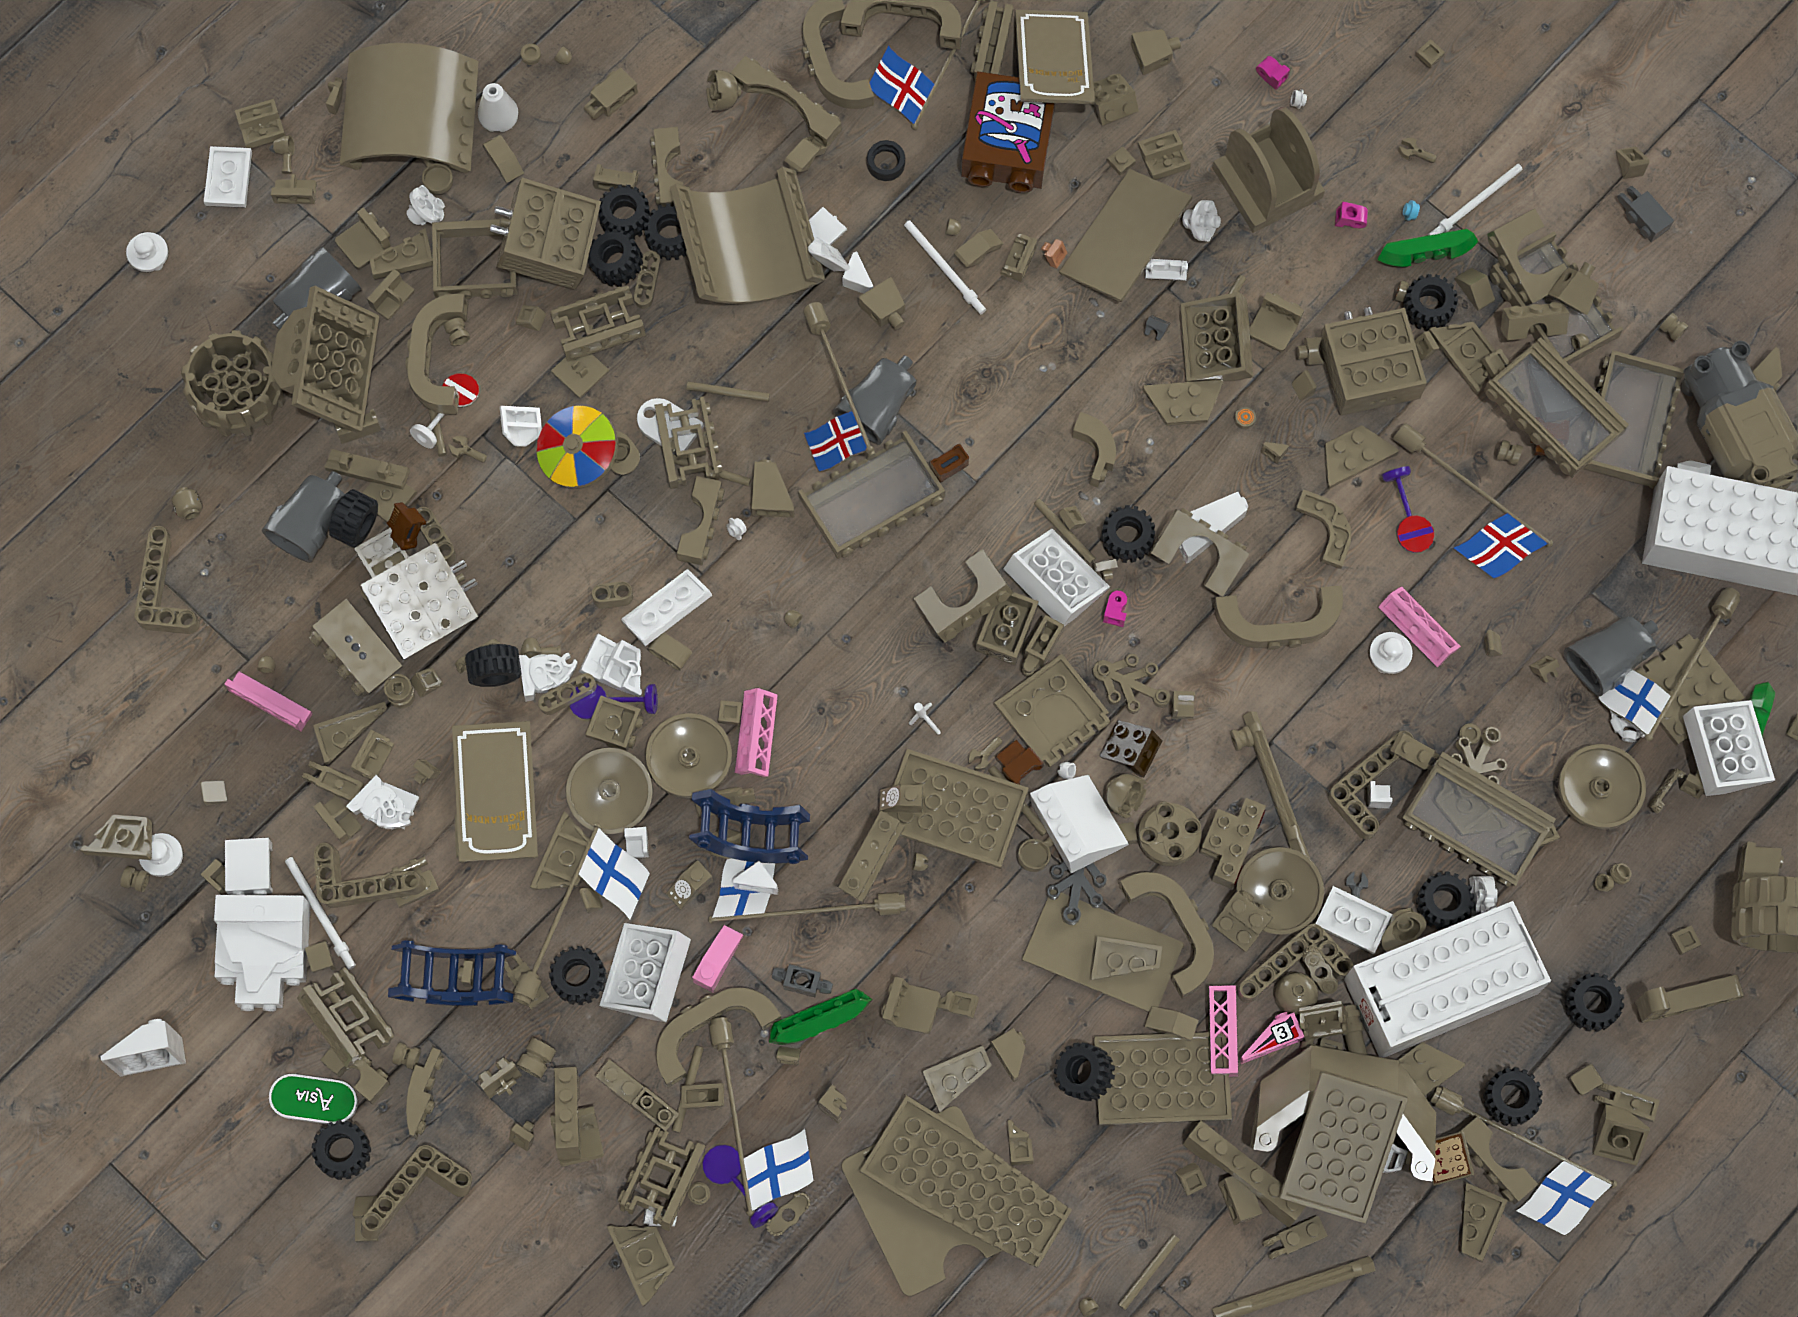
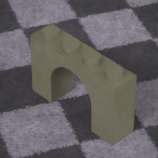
M1535 208L1487 234L1490 246L1498 254L1500 265L1505 267L1509 282L1515 286L1517 294L1525 306L1547 296L1567 269L1565 263H1562L1543 274H1532L1527 272L1519 263L1517 251L1520 242L1526 236L1544 227Z
M1184 508L1181 511L1175 509L1149 552L1169 564L1186 539L1193 536L1209 538L1215 545L1217 559L1203 585L1223 597L1249 556V553L1245 551L1247 547L1238 541L1235 544L1228 541L1229 536L1220 530L1217 533L1210 530L1211 525L1200 519L1197 522L1192 519L1193 514Z
M983 549L965 561L978 581L977 592L969 603L957 608L948 607L931 586L914 598L938 636L944 642L955 638L959 632L971 626L983 615L988 614L995 606L1006 601L1014 593Z

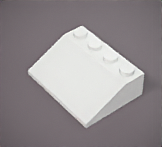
M1050 529L1014 553L1004 567V570L1032 599L1039 601L1038 605L1051 618L1064 624V626L1077 618L1110 588L1053 529Z
M1751 700L1696 706L1683 716L1706 796L1727 794L1775 781Z
M1089 775L1051 783L1030 793L1031 805L1070 873L1129 845Z
M624 923L599 1006L645 1019L667 1022L691 939L675 930Z
M162 1019L148 1021V1024L140 1026L101 1055V1061L120 1077L186 1063L182 1037Z

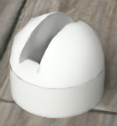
M1063 762L1059 765L1060 770H1057L1061 778L1072 779L1075 776L1076 766L1074 763Z

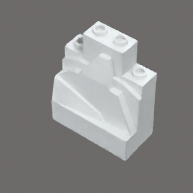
M216 895L214 921L217 924L215 978L223 985H233L236 982L235 1004L242 1011H254V1008H263L264 1011H276V1008H283L284 982L291 986H298L300 982H306L307 954L305 948L308 947L311 905L304 896Z

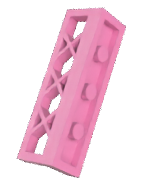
M1403 587L1390 593L1379 605L1384 614L1437 667L1461 647Z
M238 672L233 681L227 679L225 682L229 692L300 732L312 716L311 711L241 672Z
M760 688L744 691L735 773L740 775L752 773L768 777L777 694ZM764 697L770 698L767 709L763 704ZM763 716L767 721L765 729L761 725V718ZM760 737H762L765 743L762 750L758 744ZM757 758H760L762 762V770L755 768Z
M1209 986L1211 1074H1229V1077H1238L1236 986ZM1227 991V1000L1220 1006L1214 1000V992ZM1214 1004L1218 1007V1009L1215 1012ZM1220 1011L1228 1017V1021L1222 1027L1214 1021V1017ZM1227 1026H1228V1034L1224 1031V1029H1225ZM1221 1032L1228 1038V1043L1223 1049L1215 1043V1038ZM1215 1048L1219 1051V1053L1216 1056ZM1227 1048L1229 1056L1224 1052ZM1223 1054L1229 1060V1068L1216 1069L1215 1060Z

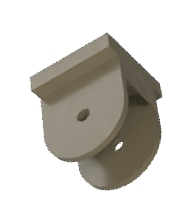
M1285 107L1274 110L1270 124L1251 134L1240 128L1232 131L1225 155L1213 162L1212 168L1253 233L1322 199L1325 193L1324 188L1319 182L1320 168L1313 144L1298 118Z

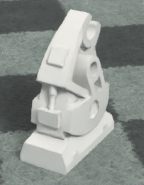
M569 653L564 654L562 657L554 654H541L532 658H528L526 655H519L525 702L534 700L535 693H547L549 689L568 682L578 662L574 659L572 664H567L566 660L570 658Z
M377 775L346 806L355 815L362 813L368 821H373L381 828L393 830L411 825L410 820H403V815H412V811L404 808L402 800L391 788L384 786V783ZM394 801L397 803L398 808H395Z
M1470 877L1469 881L1472 887L1470 892L1474 893V899L1472 900L1474 906L1471 909L1472 918L1496 908L1497 889H1495L1494 877Z

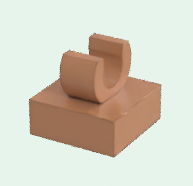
M1058 239L1052 245L1045 242L1041 250L1045 251L1044 256L1047 258L1050 266L1056 269L1067 255L1063 241Z

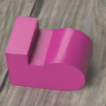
M1267 56L1256 67L1257 73L1275 90L1288 79L1290 72L1287 66H1281L1271 56Z
M1342 202L1336 209L1335 226L1343 227L1346 225L1353 228H1365L1367 226L1368 209L1364 206Z
M1114 591L1110 594L1103 619L1104 623L1124 627L1127 613H1123L1127 604V596L1124 592Z

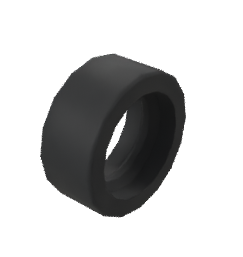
M889 140L873 144L867 155L868 171L873 177L881 181H892L898 178L905 168L904 150L899 144ZM886 151L894 153L898 157L897 166L890 170L879 169L874 163L877 154Z

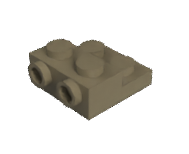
M600 696L587 729L586 737L606 743L609 747L628 751L629 748H633L637 736H634L636 728L640 729L644 721V717L641 716V709Z
M1244 890L1242 893L1237 891L1212 926L1247 952L1273 917L1270 915L1272 912L1263 904L1258 906L1252 901L1254 897Z

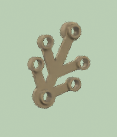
M1129 654L1126 659L1112 664L1106 660H1101L1095 664L1093 674L1096 679L1104 682L1110 704L1116 705L1121 699V694L1115 690L1112 680L1120 683L1128 703L1127 709L1132 714L1140 710V702L1135 699L1132 689L1153 698V703L1157 707L1163 708L1169 704L1170 693L1167 690H1155L1136 681L1147 676L1154 677L1158 672V666L1155 663H1148L1145 668L1125 675L1116 671L1126 667L1135 668L1139 662L1137 655ZM1134 658L1136 663L1131 664L1128 660ZM1102 667L1107 668L1108 672L1102 673L1100 669ZM1149 667L1155 668V672H1153V673L1149 672V671H1148V668H1149ZM1164 694L1166 699L1160 700L1158 695ZM1117 695L1118 700L1114 701L1110 696ZM1134 703L1138 706V708L1131 709L1130 705Z
M1488 727L1482 733L1483 743L1476 758H1474L1470 747L1471 742L1467 737H1460L1456 741V747L1463 752L1468 767L1480 774L1492 771L1501 773L1507 768V762L1502 758L1497 759L1495 762L1483 764L1490 747L1501 739V733L1497 728ZM1457 753L1451 755V757L1461 763L1463 762L1461 755ZM1497 763H1500L1502 768H1499ZM1491 775L1488 777V779L1499 785V779L1496 776ZM1456 784L1457 793L1461 797L1469 799L1475 795Z

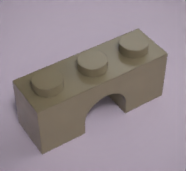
M1563 302L1503 308L1501 331L1507 340L1527 338L1529 328L1536 323H1540L1546 336L1567 334L1569 311Z
M331 1047L320 1060L339 1077L349 1069H358L360 1071V1080L353 1088L372 1105L391 1085L386 1080L389 1076L379 1068L375 1071L370 1067L372 1062L365 1056L346 1068Z

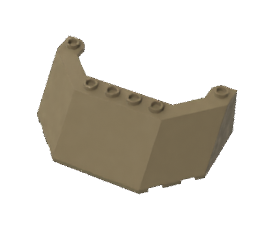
M1311 1045L1260 1081L1250 1148L1267 1152L1276 1147L1279 1131L1304 1113H1307L1322 1070L1408 1097L1397 1130V1134L1407 1146L1408 1152L1405 1164L1411 1165L1410 1168L1414 1177L1432 1181L1435 1164L1436 1112L1400 1061Z

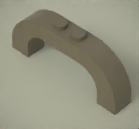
M818 0L808 10L803 23L804 47H802L804 58L809 59L810 62L808 65L810 76H814L820 92L835 105L848 109L874 106V95L868 79L848 83L839 80L833 74L820 36L821 31L826 25L842 20L845 10L843 1Z
M851 0L842 16V34L862 37L867 20L875 14L892 13L929 18L941 26L940 47L961 49V17L955 6L948 0Z
M464 294L444 295L426 304L416 316L412 326L411 339H408L407 342L409 357H406L405 365L408 370L409 383L421 404L429 410L441 414H458L459 394L455 386H436L429 382L432 340L437 329L447 321L454 318H462L464 322H467L468 301Z
M1342 585L1320 588L1318 593L1320 612L1309 621L1271 625L1251 624L1239 612L1237 595L1215 598L1214 610L1216 619L1223 632L1230 639L1243 646L1251 648L1268 647L1269 650L1279 649L1281 646L1287 645L1290 648L1300 647L1302 644L1315 642L1323 638L1333 629L1343 606Z
M1143 872L1121 880L1119 887L1129 905L1149 896L1160 898L1169 905L1194 952L1192 964L1187 969L1173 975L1171 981L1181 999L1191 995L1207 979L1214 959L1213 943L1207 931L1209 927L1205 919H1200L1197 914L1198 907L1195 901L1188 898L1177 882L1162 874Z
M731 988L721 991L714 996L707 995L699 1001L700 1004L697 1006H689L680 1012L682 1015L675 1018L664 1029L657 1045V1064L667 1087L669 1088L687 1077L684 1068L678 1060V1048L688 1035L709 1024L711 1020L733 1010H743L750 1013L756 1019L762 1031L773 1026L775 1022L782 1020L775 1005L766 996L755 990Z

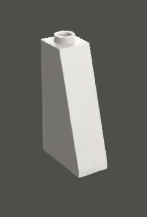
M1236 492L1191 511L1193 514L1191 518L1197 522L1202 519L1211 525L1209 529L1215 533L1218 530L1226 533L1245 517L1248 504L1246 499L1241 497L1239 492ZM1193 536L1186 539L1179 547V550L1187 564L1213 544V542L1204 536Z

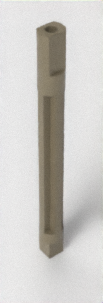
M1250 711L1243 715L1246 726L1251 731L1254 748L1289 846L1309 857L1257 711Z
M1370 1256L1349 1264L1212 1309L1213 1316L1240 1317L1252 1313L1256 1310L1376 1271L1374 1262Z

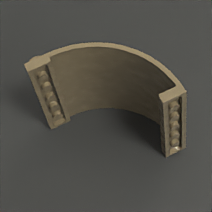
M413 43L379 44L361 48L350 53L340 164L358 170L362 167L363 158L408 156L441 162L463 173L470 172L479 61L448 49Z
M781 167L777 170L778 178L753 187L727 192L691 191L689 187L674 184L670 187L699 298L727 304L756 303L789 296L825 281L821 263L808 251V246L814 241V236L795 170Z

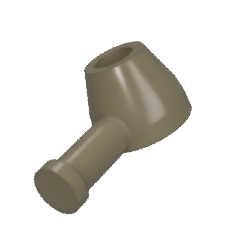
M286 135L274 140L273 147L275 153L283 155L282 173L292 174L291 156L294 155L295 144L293 137Z
M535 638L525 639L521 648V655H526L528 658L541 654H554L561 657V646L541 648Z

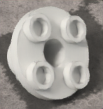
M423 185L415 188L410 193L412 205H409L407 216L412 223L424 225L426 222L432 223L443 220V208L445 205L441 199L435 198Z
M1201 200L1196 204L1194 210L1188 209L1185 211L1182 222L1185 228L1192 230L1197 240L1208 242L1215 233L1216 228L1220 226L1221 218L1217 215V209L1213 201Z
M146 232L135 236L129 242L126 254L133 268L143 272L160 270L168 257V247L161 236Z
M1386 632L1373 640L1369 655L1371 662L1380 673L1396 674L1406 669L1410 664L1412 647L1409 641L1401 634Z
M164 833L152 835L151 860L139 859L143 869L153 876H170L178 869L182 862L183 849L178 840L173 836Z

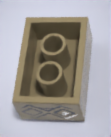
M1014 592L1006 601L995 606L987 615L976 643V651L1016 666L1037 612L1039 601Z

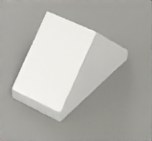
M856 251L851 256L848 264L850 269L845 271L842 281L844 287L864 294L873 288V284Z
M760 861L734 878L735 889L778 895L777 884Z

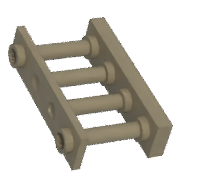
M880 811L838 888L864 903L905 828L904 825L900 824L899 820Z

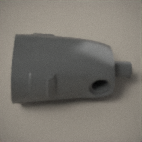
M322 246L302 262L299 273L273 300L274 304L282 311V314L272 322L279 330L294 310L307 307L309 290L312 286L322 288L347 301L352 299V296L361 290V287Z
M905 355L897 364L887 358L880 359L867 377L855 388L848 390L868 440L877 445H880L896 426V416L916 386L917 380L908 372L913 361ZM846 394L833 409L836 417L852 411Z
M334 471L329 474L326 480L315 475L308 476L285 504L276 507L270 515L269 521L262 528L265 537L286 553L302 561L312 562L318 549H321L325 539H327V532L333 512L345 495L337 488L342 477Z
M1624 617L1611 626L1585 637L1564 649V658L1570 669L1594 694L1602 696L1609 690H1613L1622 684L1630 671L1655 652L1656 643L1651 635L1658 631V627L1652 620L1641 625L1633 617Z

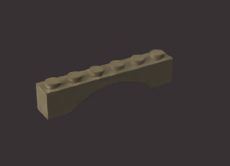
M744 56L731 71L737 83L740 84L741 89L746 93L768 94L789 103L804 119L810 136H813L827 147L842 131L841 120L838 116L826 112L819 103L810 101L803 92L794 90L790 83L778 79L774 72L762 68L755 59H749L747 56Z
M1203 1121L1198 1123L1183 1145L1200 1159L1220 1167L1243 1183L1261 1200L1269 1212L1288 1228L1291 1227L1305 1209V1205L1280 1198L1279 1195L1283 1184Z

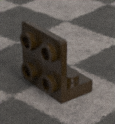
M1118 720L1100 757L1129 766L1137 776L1144 778L1162 740L1150 728Z

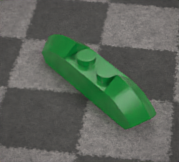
M1468 229L1390 242L1385 245L1377 260L1392 266L1406 267L1411 266V262L1421 263L1431 258L1442 259L1447 255L1452 259L1469 252L1479 241L1473 232Z
M1769 682L1755 685L1749 699L1752 701L1761 735H1763L1775 698V691Z
M854 989L777 1021L770 1030L769 1043L778 1045L795 1044L805 1041L809 1037L817 1036L828 1029L836 1028L840 1024L847 1023L859 1016L873 999L864 992Z

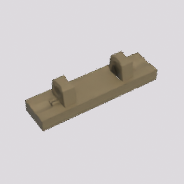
M334 449L331 450L324 467L329 472L334 471L341 475L399 489L404 488L410 473L408 467Z

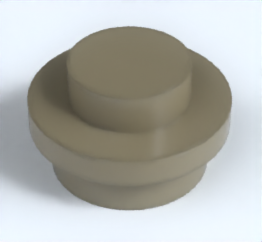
M1615 864L1610 869L1611 876L1615 882L1621 885L1629 882L1632 873L1626 864Z
M694 1183L688 1190V1197L693 1204H705L710 1198V1189L704 1183Z

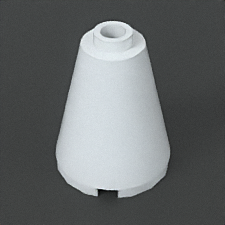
M492 83L488 84L483 90L478 108V118L482 126L488 131L505 132L511 129L517 122L518 108L516 103L500 85Z

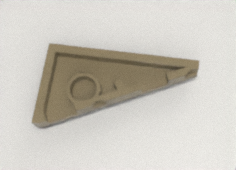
M385 702L313 725L326 765L330 764L388 709Z

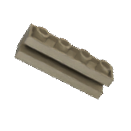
M990 1L989 7L984 8L983 20L986 21L984 26H980L979 37L982 38L981 44L977 43L975 55H978L977 61H973L971 73H974V81H976L977 71L1000 75L1014 5L1005 4V8L997 7L998 2Z

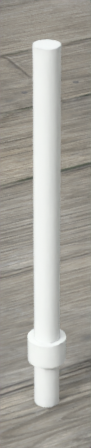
M1516 164L1451 217L1443 219L1438 223V227L1431 231L1428 236L1446 233L1452 229V225L1523 170L1521 165Z
M910 220L904 224L906 229L964 295L965 301L968 304H972L980 315L983 314L986 308L977 299V294L964 284Z
M293 857L288 858L285 863L334 944L337 956H341L348 970L354 968L356 964L348 952V946L340 939Z

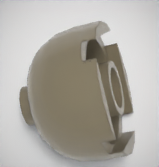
M711 70L709 72L707 81H711L710 88H706L709 108H713L712 111H722L731 108L741 95L740 84L737 83L733 74L727 71Z
M1122 774L1111 780L1106 788L1109 807L1124 818L1131 817L1132 815L1129 813L1132 809L1137 811L1145 798L1147 790L1143 787L1144 784L1147 785V782L1133 774Z
M1299 972L1290 973L1282 977L1276 985L1274 993L1275 1003L1279 1010L1283 1013L1287 1012L1288 1015L1294 1013L1295 1016L1299 1017V1008L1316 1005L1319 996L1314 980L1308 975Z

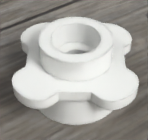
M730 518L727 530L732 537L741 540V535L746 532V526L739 518Z

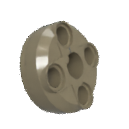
M1161 802L1143 816L1139 825V843L1145 855L1153 862L1163 866H1177L1187 862L1197 852L1201 841V824L1194 813L1188 808L1176 803ZM1167 811L1170 813V816L1162 817L1159 813ZM1194 827L1196 832L1188 833L1186 828ZM1146 835H1151L1152 837H1154V840L1151 842H1147L1143 839V837ZM1171 851H1177L1180 853V856L1174 858L1171 857L1169 853Z

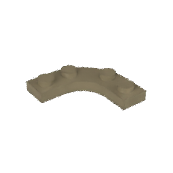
M1303 489L1295 511L1315 517L1324 523L1328 529L1329 541L1321 562L1341 569L1351 543L1350 523H1348L1343 514V510L1336 503L1326 497Z

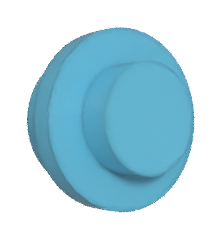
M1413 200L1406 203L1403 208V215H1405V220L1408 221L1411 219L1415 220L1420 209V205Z

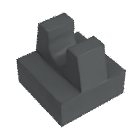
M1151 315L1146 323L1145 334L1150 335L1151 330L1154 329L1158 332L1156 339L1161 340L1168 330L1170 322Z

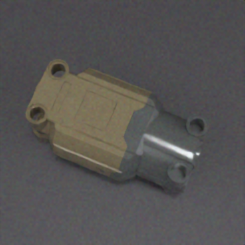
M1737 341L1732 347H1719L1706 356L1697 357L1693 364L1683 370L1685 375L1680 389L1686 396H1694L1700 407L1696 424L1723 477L1782 490L1790 487L1798 473V465L1792 461V459L1798 461V433L1773 386L1757 380L1746 360L1751 351L1749 344L1745 341Z

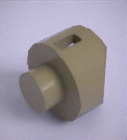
M1305 338L1304 345L1297 346L1298 359H1305L1307 366L1324 364L1318 351L1319 344L1323 338Z

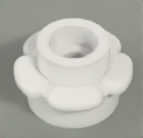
M1300 89V91L1294 90L1291 95L1290 105L1297 109L1304 106L1307 100V95L1303 94V89Z

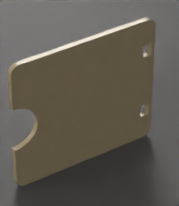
M952 1106L937 1113L975 1138L962 1111L958 1107ZM876 1144L843 1161L842 1171L903 1294L906 1296H914L946 1280L943 1264L946 1255L954 1247L960 1245L972 1246L978 1249L986 1259L1002 1251L917 1208L860 1173L861 1168L866 1162L864 1156L870 1154Z

